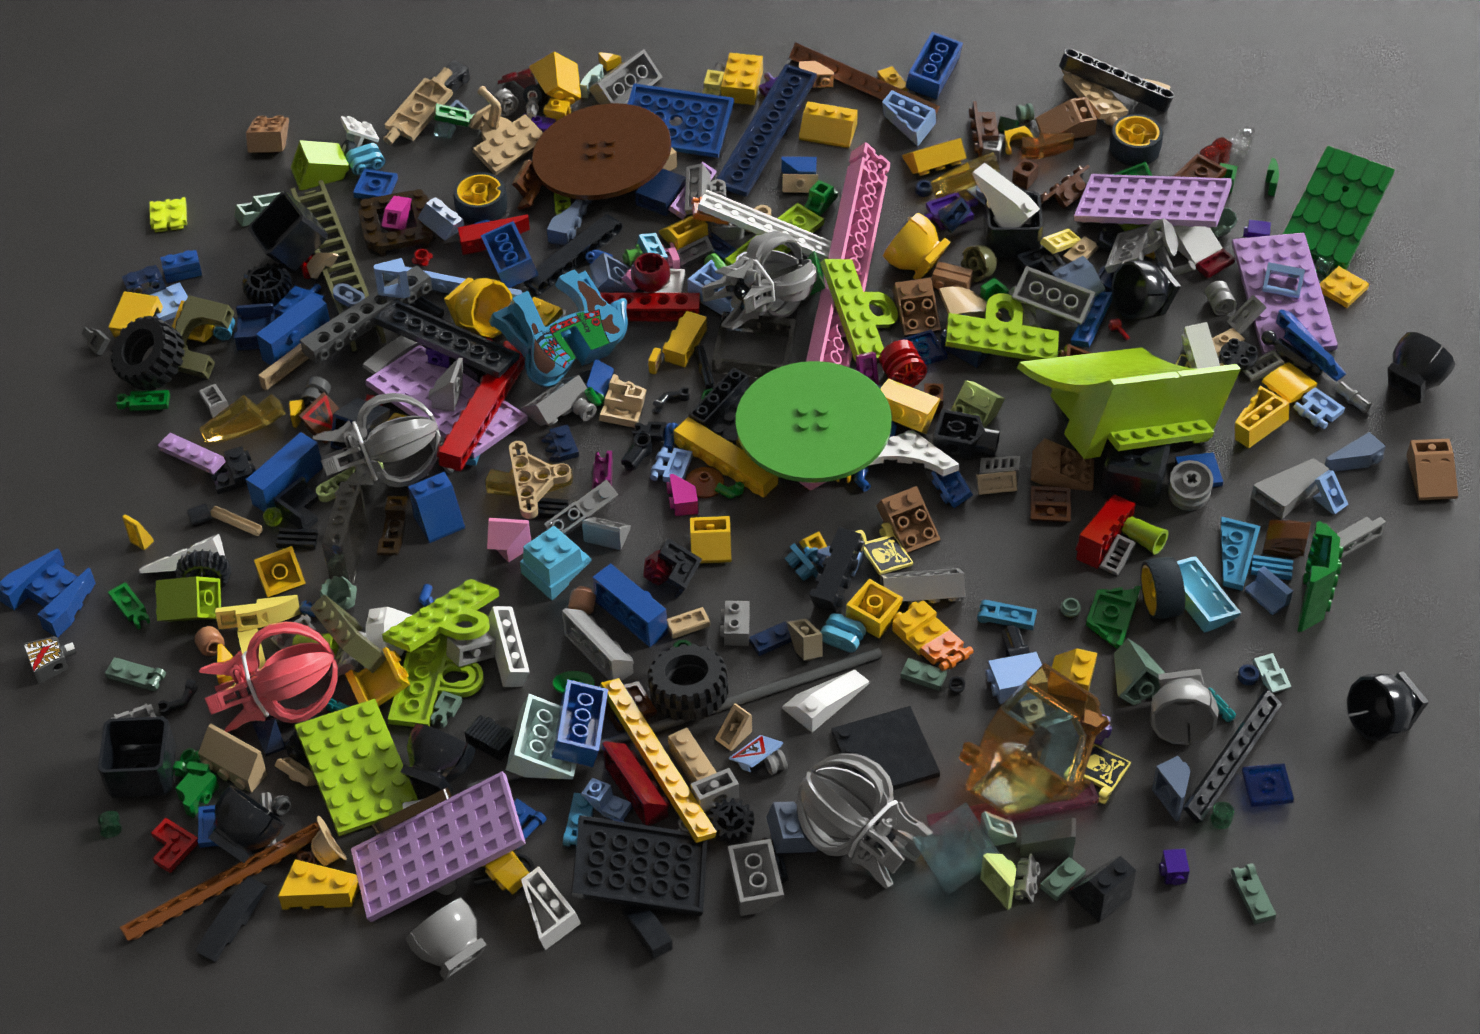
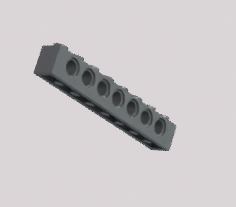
M417 265L407 271L410 297L381 296L378 294V291H375L300 339L302 353L315 364L325 360L336 351L377 326L374 324V317L395 299L409 305L431 291V277ZM394 279L384 287L398 284V279Z

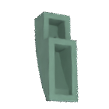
M280 192L253 196L252 202L236 205L234 217L242 227L249 225Z

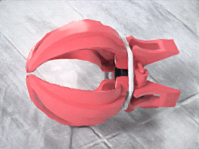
M296 622L269 624L255 633L249 642L247 651L243 654L242 651H238L229 660L209 664L199 670L200 673L227 675L233 678V680L214 686L217 693L204 698L211 715L235 705L243 704L244 709L224 729L225 732L235 730L250 721H265L269 715L287 723L306 721L318 714L328 704L334 694L338 681V666L329 643L312 628ZM283 633L299 634L318 642L300 643L279 650L267 659L264 666L259 669V645L270 636ZM332 664L330 686L317 702L299 710L284 708L277 702L294 697L316 684L327 673ZM237 698V699H235V700H233V701H230V702H228V703H226V704H225V702H224V701H227V700H231V699Z

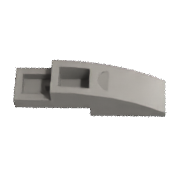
M606 479L578 501L573 502L544 523L547 529L555 526L565 535L582 524L583 520L592 517L602 510L604 506L618 497V493Z

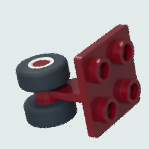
M530 68L517 73L516 71L507 73L502 76V79L497 81L498 84L515 81L525 89L523 98L526 103H528L530 97H536L539 101L538 104H540L544 96L547 95L540 84L536 82V78Z

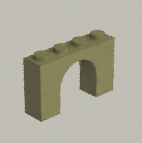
M188 295L187 300L183 303L182 313L176 321L175 328L181 334L185 346L183 348L185 350V355L182 357L183 363L179 366L178 372L209 379L215 362L209 355L188 350L187 340L190 333L200 325L210 324L228 329L234 315V311L229 305Z
M324 594L310 608L341 649L369 671L374 673L385 662L386 657L384 653L359 632L363 628L357 620Z

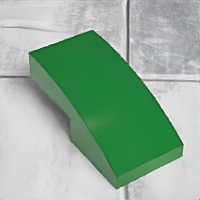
M1272 158L1267 169L1265 182L1270 183L1268 195L1275 197L1279 179V167L1276 159Z

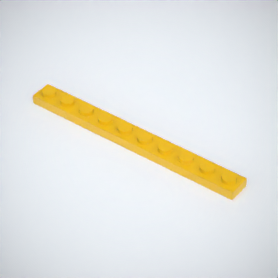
M618 678L601 682L600 687L608 689L607 701L695 842L715 838L716 830L621 680Z

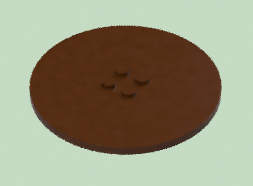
M619 103L594 105L579 109L562 117L544 131L533 150V167L539 181L550 191L558 195L578 200L608 199L631 192L654 178L668 161L671 153V137L664 121L645 108Z

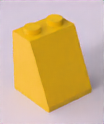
M552 52L529 66L545 94L558 100L569 101L570 105L581 99L577 63L556 52Z

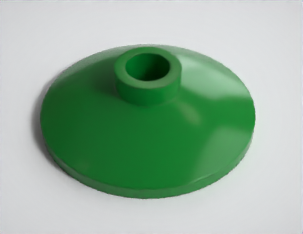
M581 671L564 672L553 679L554 689L562 694L567 679L594 686L593 677Z

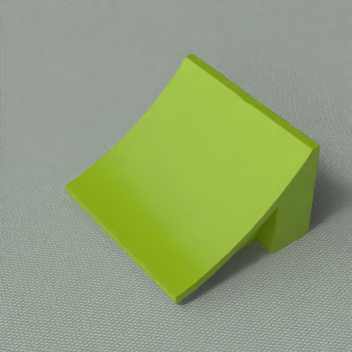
M1142 347L1019 362L1017 367L1028 377L1051 387L1052 392L1050 396L1070 419L1064 435L1084 459L1100 457L1107 439L1117 451L1192 441L1193 443L1209 441L1214 434L1213 430L1241 370L1237 364L1200 369L1183 367L1162 360Z

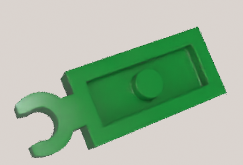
M437 103L434 108V120L468 127L474 115L469 114V110Z
M169 390L132 391L130 396L118 394V401L121 402H116L117 409H125L127 407L130 408V411L168 409L170 393Z
M126 582L108 591L109 597L128 622L133 620L135 627L138 629L141 628L139 623L141 620H145L148 624L150 623L145 606Z

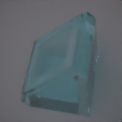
M436 120L434 136L450 139L456 129V125Z

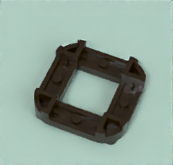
M416 189L361 200L358 211L368 251L371 250L379 253L380 256H387V250L421 244L422 249H425L434 238H437V234L418 219L425 204L429 201L423 190ZM393 196L411 198L410 208H412L417 227L382 233L377 214L384 213Z

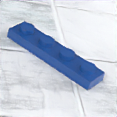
M1102 292L1095 296L1087 318L1081 325L1078 324L1071 339L1072 346L1090 347L1112 302V292Z

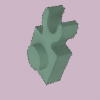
M443 691L434 705L435 712L431 715V724L434 725L436 720L441 719V727L444 728L447 725V717L454 718L462 704V697Z

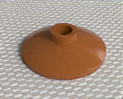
M711 467L696 468L687 475L685 480L695 486L697 497L710 498L717 495L718 492L714 490L720 482L724 485L722 474Z

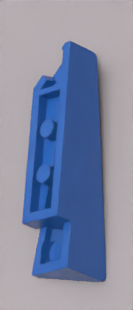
M1282 309L1278 311L1276 324L1285 330L1284 338L1313 363L1317 364L1334 381L1337 382L1346 375V372L1338 365L1333 356L1320 345L1293 313Z

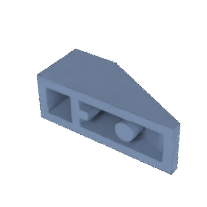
M1368 432L1328 456L1325 466L1334 472L1367 468L1382 461L1386 446Z

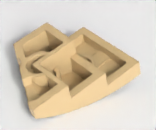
M962 287L939 288V294L948 314H965L977 318L985 317L987 301L975 292ZM998 311L996 317H1002V313Z
M613 374L599 421L635 428V423L639 422L646 389L636 386L630 381L623 382L619 380L618 375Z

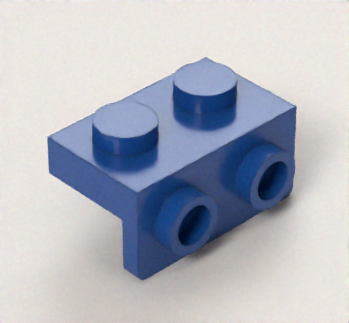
M935 471L931 472L934 477L932 482L937 490H942L940 496L946 504L950 503L955 508L973 496L959 471L945 476L937 475Z

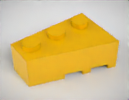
M1260 386L1255 397L1251 398L1248 407L1244 408L1235 421V440L1248 448L1252 447L1289 420V402Z

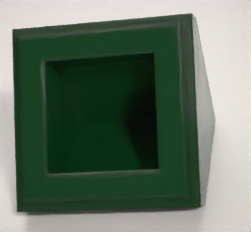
M1000 116L998 132L1004 133L1007 130L1017 128L1019 122Z

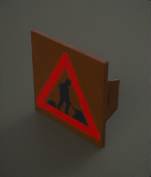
M323 392L299 417L305 422V427L315 436L325 431H332L333 413L340 408Z

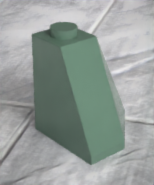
M1127 639L1114 653L1117 695L1130 704L1135 705L1141 703V700L1153 698L1161 689L1159 674L1165 672L1141 646Z

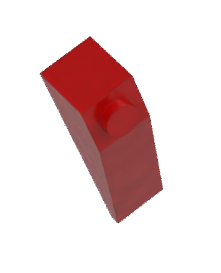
M528 215L457 227L463 255L485 250L486 247L481 235L514 221L520 234L530 230Z

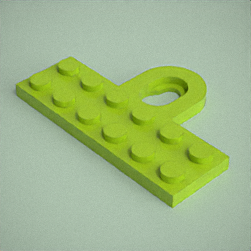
M852 259L822 260L820 264L855 362L856 355L868 352H875L876 360L879 361V355L884 347L877 328H888L897 321L898 310L895 303L884 293L863 291ZM869 304L881 308L883 315H874L869 308Z
M999 293L988 299L984 319L949 313L947 317L945 346L1025 360L1058 357L1059 331L1022 325L1023 306L1021 302L1012 299V295ZM1000 308L1007 309L1012 320L1003 322L997 319L996 314Z
M473 579L466 580L462 585L450 590L446 595L437 598L433 603L421 608L420 611L405 618L404 621L396 626H392L382 634L383 641L412 652L440 633L456 640L479 638L488 632L490 623L488 616L477 610L499 597V590ZM462 621L471 622L473 626L469 628H462L455 624Z
M441 633L414 651H407L403 667L409 675L407 679L410 686L394 696L387 719L388 724L414 727L415 724H423L430 727L434 705L437 702L438 695H441L443 691L460 697H469L481 689L484 683L481 666L475 662L458 667L446 655L447 637L449 636ZM451 671L464 672L469 675L468 679L455 683H449L443 679Z

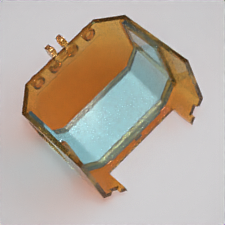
M1044 663L1000 706L985 729L979 747L971 742L963 744V751L960 752L959 759L966 765H972L964 789L1006 816L1027 813L1031 811L1032 807L1047 803L1068 801L1076 798L1092 783L1088 779L1083 780L1096 736L1110 724L1107 716H1103L1099 709L1101 704L1098 698Z

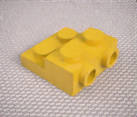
M924 600L919 603L916 601L911 603L908 611L905 613L898 612L893 617L892 631L919 656L921 655L919 652L922 646L950 629L936 617L937 612Z

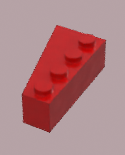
M1115 494L1107 500L1103 508L1080 534L1079 542L1075 549L1078 551L1076 560L1098 569L1117 534H1122L1125 521L1131 516L1133 517L1135 503Z

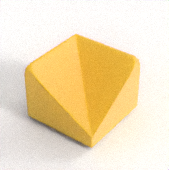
M598 53L599 63L603 65L606 71H610L622 63L621 56Z

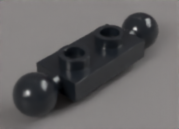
M1271 330L1263 332L1261 336L1262 342L1266 345H1274L1278 355L1284 358L1288 357L1298 368H1308L1312 376H1320L1323 373V370L1317 364L1313 363L1298 349L1281 338L1277 339L1275 332Z

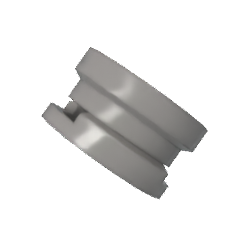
M502 89L494 95L501 105V116H509L518 108L519 101L510 90Z

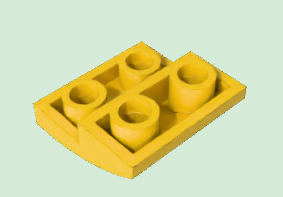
M1290 362L1278 367L1262 380V383L1269 390L1276 392L1289 403L1300 400L1304 393L1311 391L1318 384Z

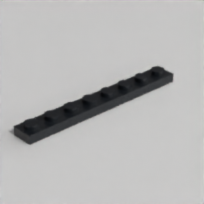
M1269 689L1263 691L1184 805L1183 809L1196 823L1204 820L1282 706V703Z

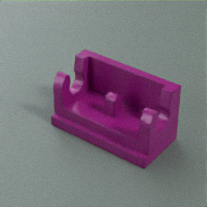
M607 451L605 458H601L599 452H596L592 490L606 479L612 486V451Z

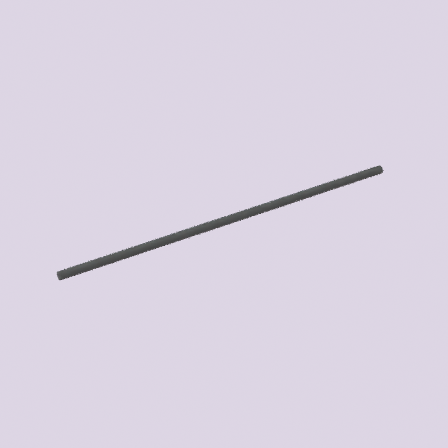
M880 648L729 697L719 710L713 711V714L732 708L733 704L741 705L882 658V652ZM669 717L648 725L654 733L687 722L683 719L677 721ZM627 732L600 740L599 752L603 751L602 743L605 741L624 744L632 740ZM510 771L504 772L508 782L523 777ZM485 778V779H482V780H479V781L470 783V784H468V788H470V787H472V786H474V785H476V784H478V783H480V782H482V781H484V780H486V779H488V778Z

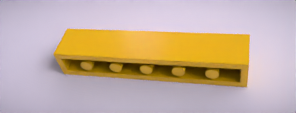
M690 417L685 419L674 430V443L679 448L692 451L694 457L700 458L707 465L713 466L723 475L729 476L736 482H742L754 494L764 498L778 485V476L759 467L748 457L744 450Z

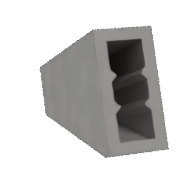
M1314 458L1256 483L1253 486L1251 498L1283 519L1318 489L1315 479L1328 471L1329 468Z

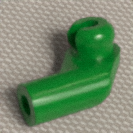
M592 387L584 391L591 404L598 407L602 406V403L605 401L603 394H596Z
M719 482L714 491L731 499L740 496L744 492L745 487L742 482H736L735 485L730 487Z

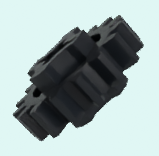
M734 798L731 799V802L723 799V804L721 805L716 802L715 809L711 808L710 815H708L709 821L717 832L715 837L719 835L721 842L725 838L728 839V843H731L732 839L740 842V837L742 836L746 839L747 832L752 833L753 826H755L754 812L750 811L749 804L743 806V800L735 803Z

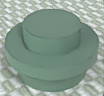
M1067 598L1061 603L1060 610L1067 617H1075L1079 615L1081 606L1076 599Z

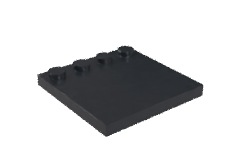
M911 706L831 728V733L840 754H858L878 763L889 775L893 790L940 777V770ZM845 765L847 770L857 773L872 782L864 773L856 768Z

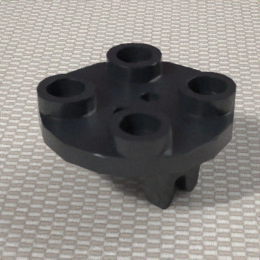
M1232 338L1221 347L1220 359L1224 365L1237 364L1241 368L1240 371L1248 370L1256 364L1258 350L1254 345Z

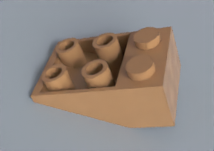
M1087 97L1070 99L1035 119L1045 143L1092 136L1096 132L1097 118Z
M277 115L273 118L257 116L246 131L248 153L283 152L286 146L289 118H284L282 115Z
M931 278L896 282L892 291L904 336L941 331Z
M1044 438L1032 451L1031 481L1046 487H1066L1075 490L1092 491L1095 459H1084L1079 452Z
M1450 439L1411 440L1406 456L1418 500L1457 499L1458 489L1455 461Z
M917 486L884 498L876 505L883 522L890 523L895 537L906 553L941 540Z

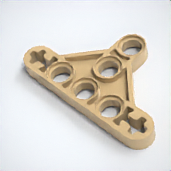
M514 441L509 445V453L522 517L532 519L538 515L537 503L554 484L568 482L571 479V469L564 463L550 465L528 454L524 442ZM517 449H520L521 455L517 456ZM520 462L526 464L524 467L516 466V464ZM559 471L567 472V474L563 476H560L557 473ZM540 474L548 475L545 479L538 478ZM521 477L528 478L526 482L519 481ZM523 492L532 493L528 497H524L521 495ZM526 504H530L531 510H527Z

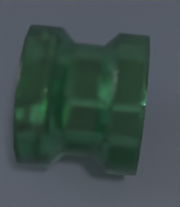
M1320 256L1314 266L1316 273L1326 278L1331 274L1335 262L1326 261L1324 257Z
M1217 802L1212 809V824L1219 829H1226L1231 826L1234 816L1233 806L1227 802Z
M107 811L98 816L97 820L101 826L99 829L101 836L110 838L121 833L122 827L119 823L120 817L117 812Z

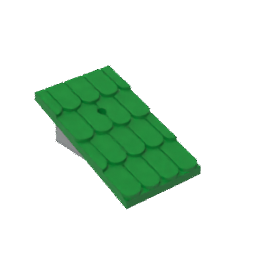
M1327 145L1282 235L1305 233L1312 259L1335 268L1340 266L1347 270L1394 175L1395 169Z

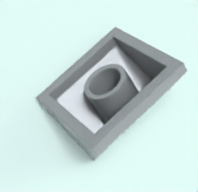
M596 517L582 521L584 542L617 550L622 549L631 528L630 525Z

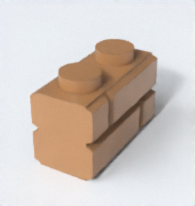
M939 261L932 274L933 288L938 290L944 287L969 289L973 281L972 269Z

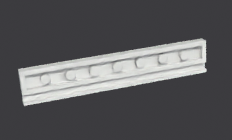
M709 190L705 191L699 203L698 210L720 218L757 235L772 231L787 233L794 237L801 245L802 253L805 255H810L815 251L821 260L828 259L832 241Z

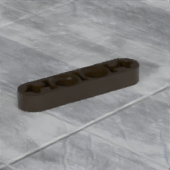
M447 787L376 822L372 827L376 835L451 798L452 795Z

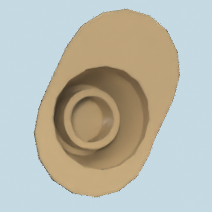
M317 816L320 830L311 843L314 856L323 866H327L339 858L347 860L345 853L336 843L324 820Z

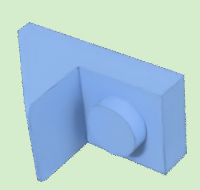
M1328 470L1315 479L1320 492L1313 496V498L1330 513L1336 514L1349 505L1333 470Z

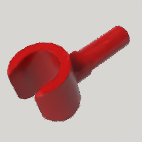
M1116 318L1109 321L1108 327L1110 331L1118 330L1127 341L1130 339L1123 330L1120 319Z

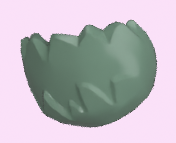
M1223 208L1217 227H1210L1216 237L1225 236L1231 232L1238 220L1236 213L1232 212L1231 208Z
M333 576L332 579H326L325 583L321 584L320 596L322 597L325 594L341 608L347 610L355 605L357 588L343 576Z

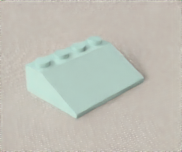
M531 694L527 696L520 709L506 766L507 771L530 778L573 779L577 763L552 758L560 705Z

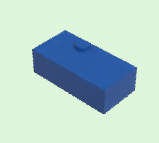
M931 32L908 73L906 88L937 100L960 58L963 43Z
M514 221L481 235L501 282L506 287L511 288L539 275Z
M310 293L259 331L256 336L262 360L269 365L274 364L298 346L300 339L329 322L327 303Z
M300 432L249 476L246 482L252 504L270 515L276 510L274 498L301 476L305 478L307 484L323 468L318 443Z
M611 563L593 576L594 594L596 595L595 602L646 645L651 647L668 634L666 608L653 599L648 591L642 590Z
M567 679L561 699L552 758L590 767L594 766L599 752L608 689Z

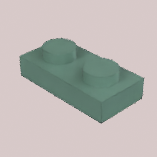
M910 658L907 659L901 672L902 679L940 691L947 675V670L942 671L938 667Z
M1068 857L1040 884V889L1055 901H1058L1085 875L1086 869Z

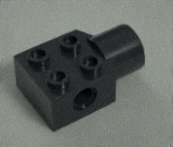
M941 409L933 436V445L946 455L971 459L977 453L995 456L1000 438V430L983 427L980 416Z

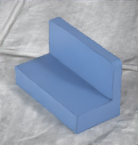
M1265 566L1258 570L1256 580L1245 587V591L1272 615L1290 604L1293 590Z

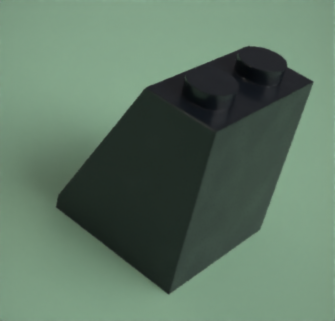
M355 398L334 412L332 431L342 427L348 420L351 424L353 421L357 423V415L366 400ZM378 405L371 410L366 420L367 436L365 439L368 438L369 433L375 427L388 421L390 409ZM330 442V447L337 450L347 447L344 442Z
M1119 856L1099 867L1072 888L1068 894L1100 923L1131 898L1137 870L1122 856Z

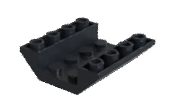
M732 368L689 413L691 419L742 450L743 448L736 433V412L742 396L750 387L749 375Z

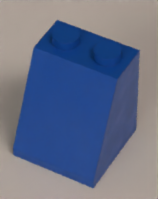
M445 472L408 486L413 517L429 543L465 529L453 485Z

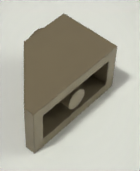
M806 618L787 622L795 652L803 660L811 661L823 656L822 633Z

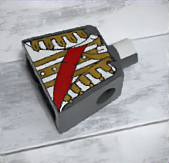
M55 636L24 643L38 684L67 670L68 665L65 658L77 654L73 642L60 646L58 638Z

